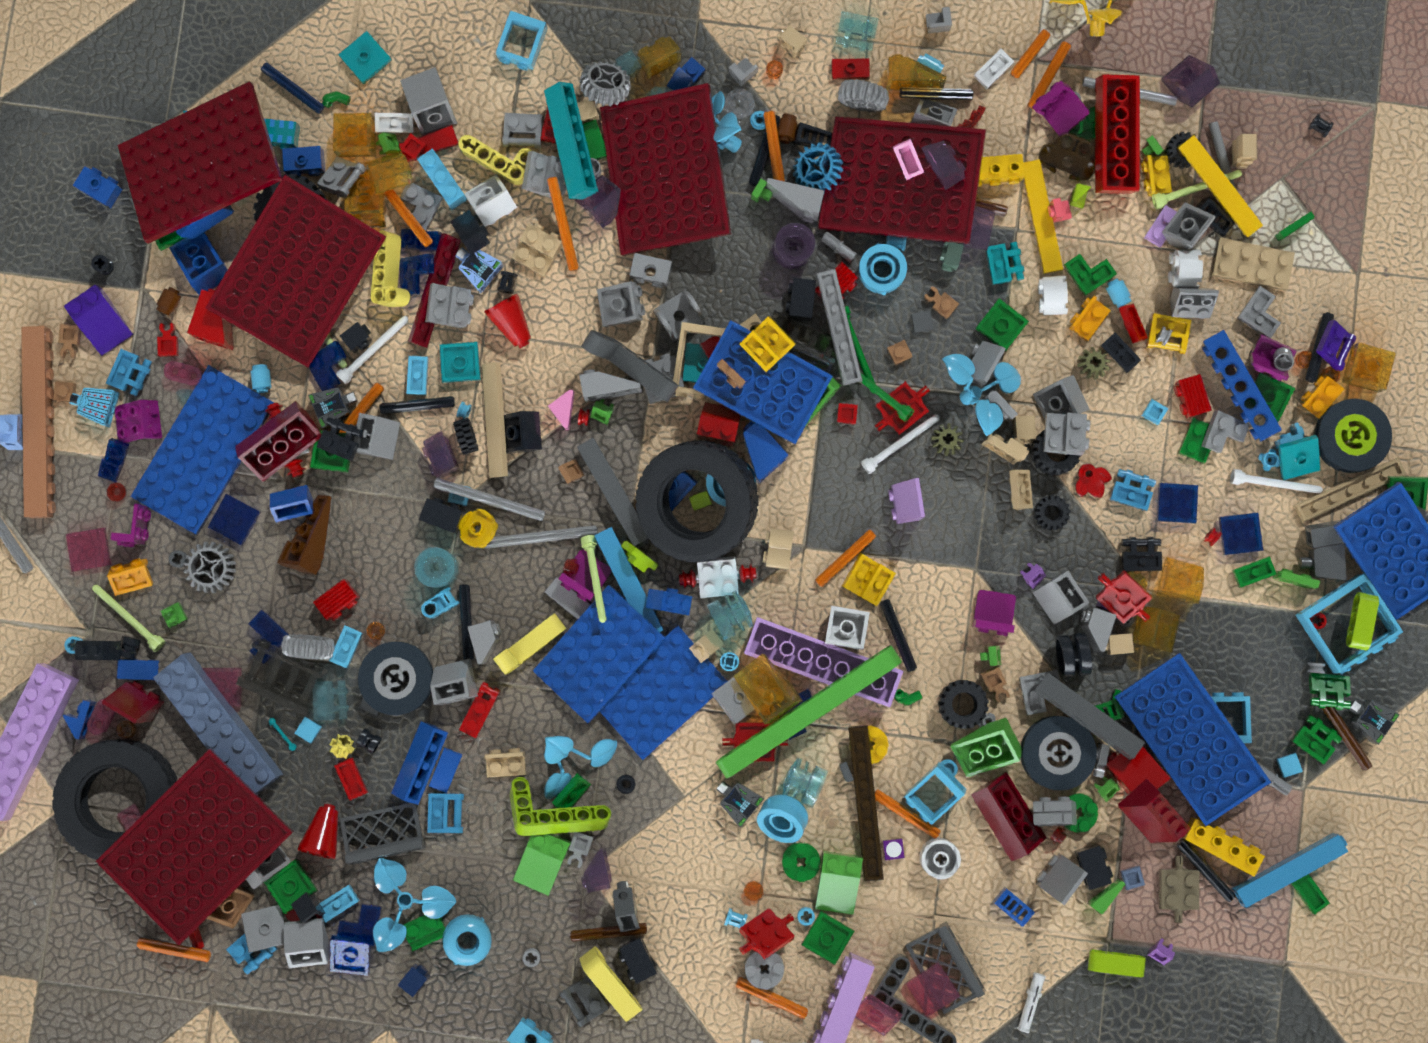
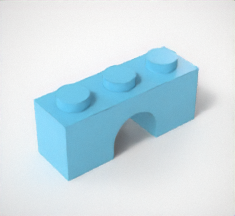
M433 148L417 159L451 210L467 201L466 196Z

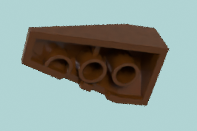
M317 495L313 502V514L305 515L306 520L304 523L296 527L294 531L297 533L291 542L289 540L286 542L277 561L278 564L304 574H317L324 558L332 497Z

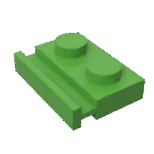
M1283 568L1281 571H1276L1277 574L1273 576L1275 580L1307 589H1316L1320 584L1319 580L1312 579L1310 575L1294 574L1292 570Z

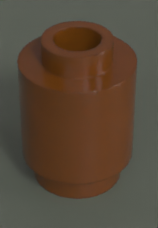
M783 114L782 118L779 119L777 127L779 142L789 144L794 141L798 124L796 116Z
M169 287L168 290L164 288L156 303L158 305L156 310L168 316L174 313L181 299L180 291Z

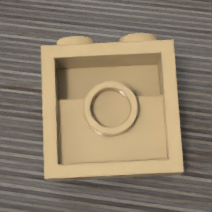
M534 223V225L528 224L511 259L545 277L563 246L562 241H560L561 237L553 232L550 235L543 231L544 228L537 223Z
M994 433V435H988L982 442L983 446L1013 465L1023 461L1029 453L1027 447L1024 446L1025 443L1016 437L1003 442L1004 438Z

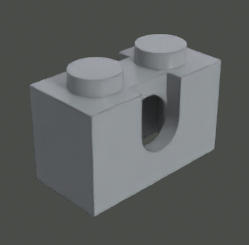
M635 253L630 271V279H633V282L638 284H644L645 281L651 282V286L656 288L667 287L672 269V261ZM649 268L656 270L653 276H647L645 272Z

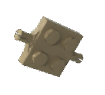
M1177 855L1175 856V867L1159 869V908L1175 911L1174 923H1183V911L1199 910L1200 871L1183 868V856Z

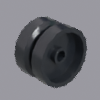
M1085 632L1073 634L1072 639L1068 635L1056 636V657L1062 678L1074 677L1076 671L1079 675L1091 674L1092 657Z

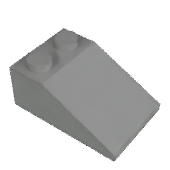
M768 178L766 189L773 192V197L798 217L802 218L803 221L810 223L818 221L824 190Z
M594 369L583 371V374L579 375L583 398L586 403L642 392L640 383L599 371L595 372Z
M1058 853L1057 856L1053 855L1046 871H1041L1037 876L1036 880L1038 882L1036 885L1065 905L1088 873Z

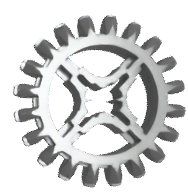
M599 61L598 64L592 62L591 65H587L583 69L579 81L584 97H588L589 101H595V104L601 103L603 106L608 104L610 107L612 104L618 106L620 102H624L631 88L630 76L627 75V71L622 70L621 66H615V63L609 64L608 61L606 63Z
M850 79L841 83L838 91V100L844 106L850 107V109L876 113L886 109L889 101V92L883 86L877 85V83Z
M204 542L203 547L197 544V551L191 549L190 552L193 555L185 556L189 563H183L184 566H188V569L183 572L189 574L186 580H193L190 586L195 587L197 585V591L203 589L204 593L209 591L216 593L217 589L223 590L222 584L225 586L230 585L227 579H234L230 575L231 572H236V569L231 568V566L236 565V562L230 561L234 555L228 554L229 549H223L222 544H218L217 547L216 542H211L210 546L208 542ZM215 552L221 558L212 561L206 553ZM200 558L201 566L196 570V565ZM208 564H212V565H213V566L211 567V571H208V570H207V568H209V565H208ZM224 565L223 573L220 576L218 573L219 568ZM207 574L214 582L205 583L199 576Z
M289 634L283 637L281 648L282 653L286 656L323 660L333 657L335 645L334 640L327 637Z

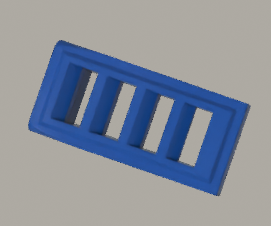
M1006 887L992 901L1022 927L1035 913ZM1009 895L1011 898L1003 906L1001 903ZM1015 900L1014 906L1008 910L1009 905ZM1019 905L1022 906L1016 915L1012 914ZM1026 909L1028 913L1022 920H1019L1018 918Z

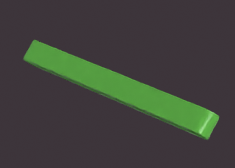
M892 645L887 646L719 758L715 763L726 779L730 778L897 667L902 662L901 658Z

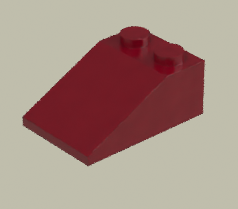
M134 681L124 683L106 697L102 704L133 723H144L153 721L164 701L159 699L161 697L159 694L153 691L147 692L143 689L144 686L141 683Z

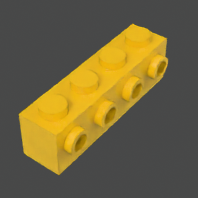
M1023 154L983 157L978 187H981L982 184L998 186L1001 185V182H1008L1009 184L1020 183L1025 177Z
M1199 816L1197 819L1190 818L1187 825L1191 829L1182 837L1184 840L1255 877L1265 858L1264 855L1260 854L1261 849L1251 844L1249 847L1242 844L1244 840L1235 835L1232 838L1225 835L1226 830L1215 826V828L1209 825L1205 826Z

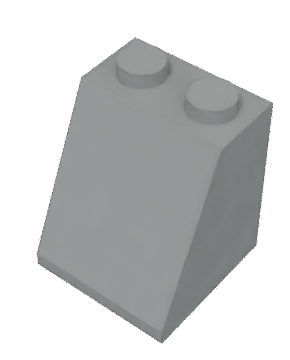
M436 67L400 80L409 108L422 136L458 124Z

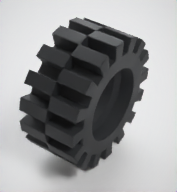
M1184 132L1177 133L1167 143L1165 153H1167L1170 159L1169 163H1174L1173 167L1177 168L1180 166V169H1183L1184 167L1189 168L1191 166L1185 157L1177 153V146L1189 139L1191 132L1186 134Z
M465 418L453 422L457 441L463 455L478 451L477 439L470 419Z
M1050 495L1041 499L1034 509L1036 523L1041 525V528L1049 531L1062 528L1070 519L1069 513H1071V510L1068 508L1069 504H1066V500L1064 498L1061 499L1060 496ZM1048 506L1058 508L1059 517L1056 520H1049L1046 517L1045 510Z

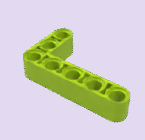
M517 777L512 781L510 802L514 829L518 835L531 836L604 830L609 824L611 811L605 805L533 810L528 781L523 777Z

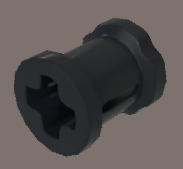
M1317 114L1308 129H1314L1325 138L1334 123H1329L1321 118L1320 114Z
M96 255L92 259V268L102 275H109L114 270V263L107 257Z
M501 271L502 278L497 291L514 294V281L518 275Z

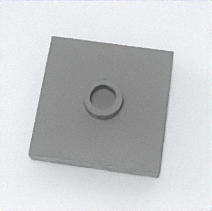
M743 671L711 693L734 725L765 702Z
M279 905L241 914L249 953L284 944V920Z

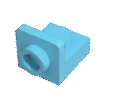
M1298 422L1290 425L1291 433L1279 436L1280 439L1275 441L1276 449H1279L1278 445L1304 437V430L1302 426H1299Z

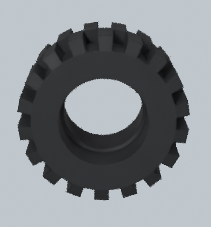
M1045 430L1038 434L1031 445L1033 446L1031 449L1033 457L1031 459L1035 461L1036 468H1040L1041 472L1048 473L1051 476H1058L1072 470L1079 463V457H1081L1079 455L1066 454L1065 459L1060 462L1051 460L1047 453L1043 452Z
M956 680L942 689L943 691L939 695L938 710L948 724L956 728L966 729L979 725L981 720L985 719L986 711L989 709L987 707L989 700L986 698L987 694L980 685L968 680ZM959 693H967L974 700V708L966 716L956 714L952 707L953 699Z

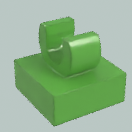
M383 132L378 135L379 140L376 142V145L382 146L383 149L379 154H397L401 151L395 133Z
M1153 135L1146 139L1149 145L1142 150L1145 156L1151 155L1153 152L1159 156L1165 152Z
M760 179L751 194V199L757 203L760 198L769 202L773 192L766 189L767 182Z
M601 399L600 402H595L590 417L607 425L611 419L614 405L611 403L608 407L603 404L604 399Z
M180 602L161 610L168 628L188 620Z
M989 646V652L980 653L981 661L989 660L990 666L1002 665L1000 646Z
M1104 776L1102 778L1105 782L1103 786H1099L1097 783L1094 785L1101 798L1107 803L1120 788L1112 778L1108 780Z

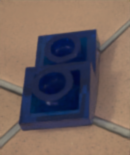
M401 229V248L436 251L442 233L439 231H426L433 240V243L428 247H424L411 229Z
M114 438L108 440L105 457L101 459L99 467V477L117 482L130 444Z

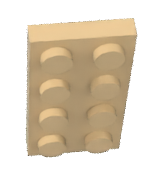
M1220 237L1217 243L1211 276L1286 291L1289 287L1295 253Z

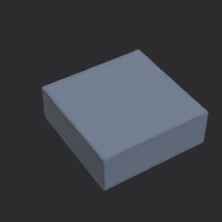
M1140 866L1120 871L1122 880L1125 883V890L1145 885Z

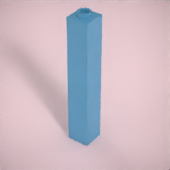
M610 527L594 535L627 602L658 631H664L654 609L645 608L647 595L630 562L627 561L628 558L613 528Z
M1331 833L1260 872L1255 877L1253 876L1233 887L1232 890L1241 906L1247 908L1348 852L1346 848L1347 842L1342 835L1339 836V834Z

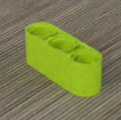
M1362 592L1356 593L1346 637L1347 647L1365 651L1369 650L1379 606L1378 596Z
M1090 949L1087 970L1144 977L1146 957Z

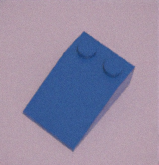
M205 232L195 239L184 238L169 247L190 285L198 295H200L201 289L208 291V289L217 287L228 270Z

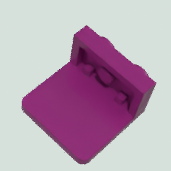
M1063 81L1054 83L1050 87V91L1040 96L1036 100V104L1032 106L1036 113L1044 116L1058 135L1063 132H1070L1089 114L1088 108L1072 88Z
M1261 334L1250 353L1251 364L1258 372L1264 373L1265 371L1276 380L1281 381L1283 379L1287 381L1289 378L1288 370L1280 371L1275 367L1273 354L1278 348L1285 347L1291 350L1294 358L1296 350Z
M137 400L115 407L119 443L124 444L140 439L162 438L158 400Z
M134 504L131 534L111 532V540L116 541L117 545L134 548L135 544L145 545V541L149 537L147 523L151 519L149 507Z
M580 550L565 573H562L559 577V580L562 581L560 585L568 591L571 588L577 591L576 596L586 602L587 599L592 601L595 596L587 552ZM596 558L600 586L602 587L612 570Z
M979 590L972 627L978 628L977 632L989 633V630L997 631L996 635L1002 636L1014 633L1015 625H1012L1016 596Z

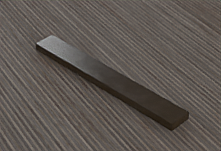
M868 725L850 726L848 730L864 881L884 880Z

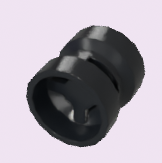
M122 636L120 656L136 659L137 653L135 650L140 647L141 640Z
M365 728L359 735L355 745L360 748L364 747L367 749V752L373 754L378 748L382 737L371 734V731Z

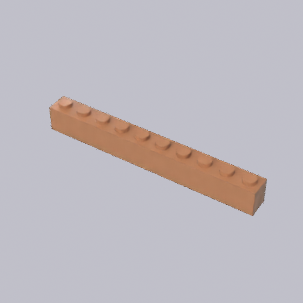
M45 326L21 327L24 517L30 519L53 518V513L56 511V505L53 502V494H55L56 490L53 483L55 447L52 445V437L55 435V429L52 426V418H54V408L52 407L54 396L52 380L54 379V372L51 369V361L54 359V354L51 350L53 333L50 328Z

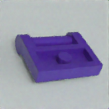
M1330 320L1316 352L1332 368L1342 371L1345 367L1344 362L1351 345L1355 343L1357 338L1355 335L1348 333L1336 320ZM1342 341H1344V344H1343L1342 349H1341V351H1340V353H1339V356H1338V358H1336V354H1337V352H1338V350H1339V347H1340Z

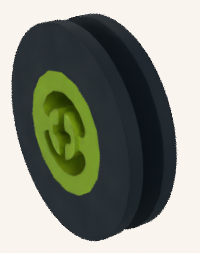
M1347 399L1332 405L1318 419L1314 430V435L1318 437L1320 457L1333 469L1345 473H1358L1378 465L1386 457L1392 444V428L1387 416L1378 406L1363 399ZM1349 423H1353L1358 426L1350 427ZM1359 428L1362 429V431H1359L1354 435L1353 440H1350L1347 444L1344 443V441H1347L1352 437L1353 432L1357 431ZM1347 445H1356L1357 449L1350 448Z

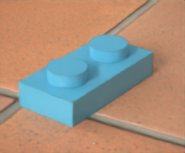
M408 357L407 395L427 396L428 357Z
M344 625L336 643L333 657L329 661L348 668L363 633Z
M350 884L320 903L325 911V914L322 916L325 923L360 901Z

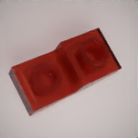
M979 105L977 110L973 109L969 120L964 119L963 124L959 123L957 127L975 128L981 120L986 107Z

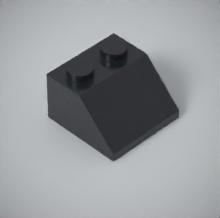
M519 411L504 415L506 454L542 450L539 412Z

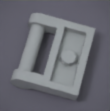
M505 113L503 147L516 145L535 146V148L541 149L543 115ZM510 134L535 135V139L510 138Z
M336 157L318 181V188L346 198L352 185L366 171V167L359 162L356 164ZM349 176V178H348L347 181L344 183V185L341 186V185L343 184V182L346 180V178Z
M991 391L984 400H989V403H995L999 406L1003 414V422L1005 420L1009 422L1018 415L997 391Z

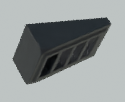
M800 122L797 124L795 138L792 143L810 148L811 143L817 146L818 143L815 142L816 137L820 135L818 142L823 144L824 136H826V144L831 147L833 133ZM802 131H804L803 138H801ZM809 133H812L811 140H808Z
M1210 197L1203 198L1196 208L1204 211L1208 207L1205 212L1211 213L1213 211V215L1216 218L1220 217L1216 223L1213 221L1209 227L1221 237H1224L1235 222ZM1223 221H1226V224L1221 229L1219 226Z

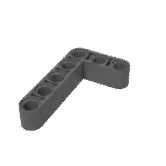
M590 330L581 345L589 353L612 362L666 402H669L679 386L612 337Z
M894 955L871 992L873 1004L933 1043H942V1038L946 1035L952 1037L950 1043H957L956 1037L951 1030L894 995L910 969V962L905 955ZM900 959L906 961L905 966L901 969L896 968V962ZM887 977H895V983L887 985L885 983ZM879 993L885 995V999L882 1002L875 1000L876 995ZM894 1004H901L902 1009L900 1012L895 1013L892 1011V1006ZM912 1014L918 1015V1020L915 1023L908 1021ZM928 1025L935 1026L933 1033H926L925 1028Z

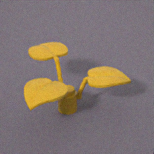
M1085 0L1049 1V4L1052 2L1082 4L1087 24H1090V36H1104L1105 23L1111 24L1122 14L1121 10L1110 8L1112 0H1108L1105 9H1091L1089 12Z

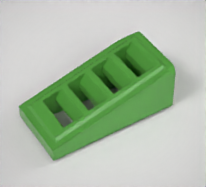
M1120 879L1116 880L1088 901L1087 904L1100 914H1104L1125 886V883Z

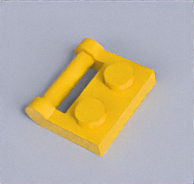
M1153 313L1146 347L1152 349L1153 347L1163 348L1185 354L1191 320ZM1164 326L1166 330H1172L1170 337L1179 338L1181 342L1180 344L1167 342L1163 346L1162 342H1155L1156 334L1158 335Z

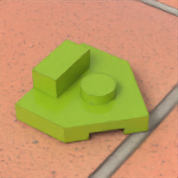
M624 541L621 545L623 549L628 551L626 553L629 557L627 561L642 572H645L648 567L654 571L658 567L655 561L629 542Z

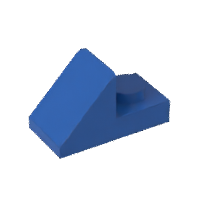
M691 57L682 68L678 67L667 87L671 91L692 87L705 73L706 69Z
M83 700L77 708L78 716L63 714V718L75 739H85L96 705L95 701Z

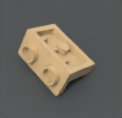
M1030 470L1009 471L1013 509L1033 508Z
M520 748L508 749L507 753H501V749L489 750V754H485L487 777L526 775L525 751L520 752Z

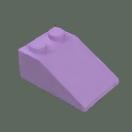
M919 478L891 486V490H888L889 500L893 501L894 509H891L892 519L896 520V524L919 521L925 517Z

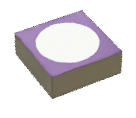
M902 838L883 840L885 860L905 858Z

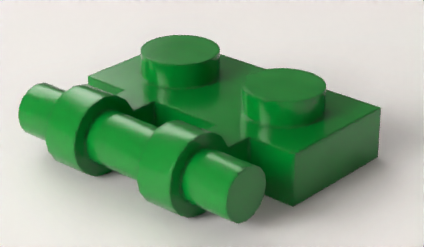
M1310 673V693L1318 694V698H1310V705L1317 706L1318 708L1335 707L1336 710L1351 708V701H1344V697H1349L1351 694L1350 676ZM1326 695L1335 696V700L1326 699Z
M1309 715L1306 721L1311 724V727L1308 729L1302 725L1291 741L1325 765L1335 751V748L1330 745L1331 741L1333 740L1338 744L1342 737L1337 735V731L1333 728L1329 729L1325 726L1322 720ZM1319 730L1325 734V738L1322 739L1315 733Z

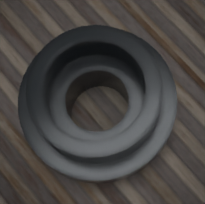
M625 774L618 778L616 786L619 792L629 794L635 789L636 782L631 775ZM625 780L630 783V786L627 788L622 785Z

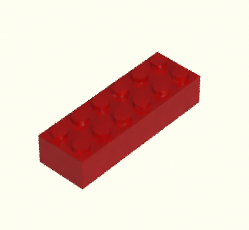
M1103 74L1095 79V193L1132 194L1140 191V75Z

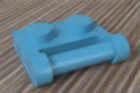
M463 793L428 794L427 833H463V827L461 826ZM449 800H454V826H448Z

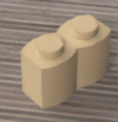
M1241 134L1237 136L1236 140L1232 141V166H1236L1237 169L1248 168L1257 159V134Z
M771 528L770 532H766L765 544H769L768 551H764L763 563H766V567L789 570L794 531Z

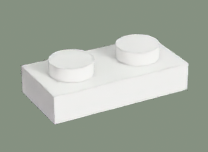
M1000 49L973 77L987 90L1013 65L1014 61Z
M374 113V133L412 134L413 115L412 113Z

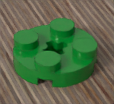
M1081 793L1067 796L1070 797V800L1076 802V810L1079 807L1082 809L1083 815L1077 818L1076 825H1066L1064 827L1076 833L1089 831L1095 825L1098 818L1097 805L1089 796Z
M793 843L783 853V870L792 880L805 882L815 877L820 869L819 853L809 843ZM798 857L801 859L803 857L806 858V865L804 867L802 865L799 867L796 865L798 863V861L796 860Z

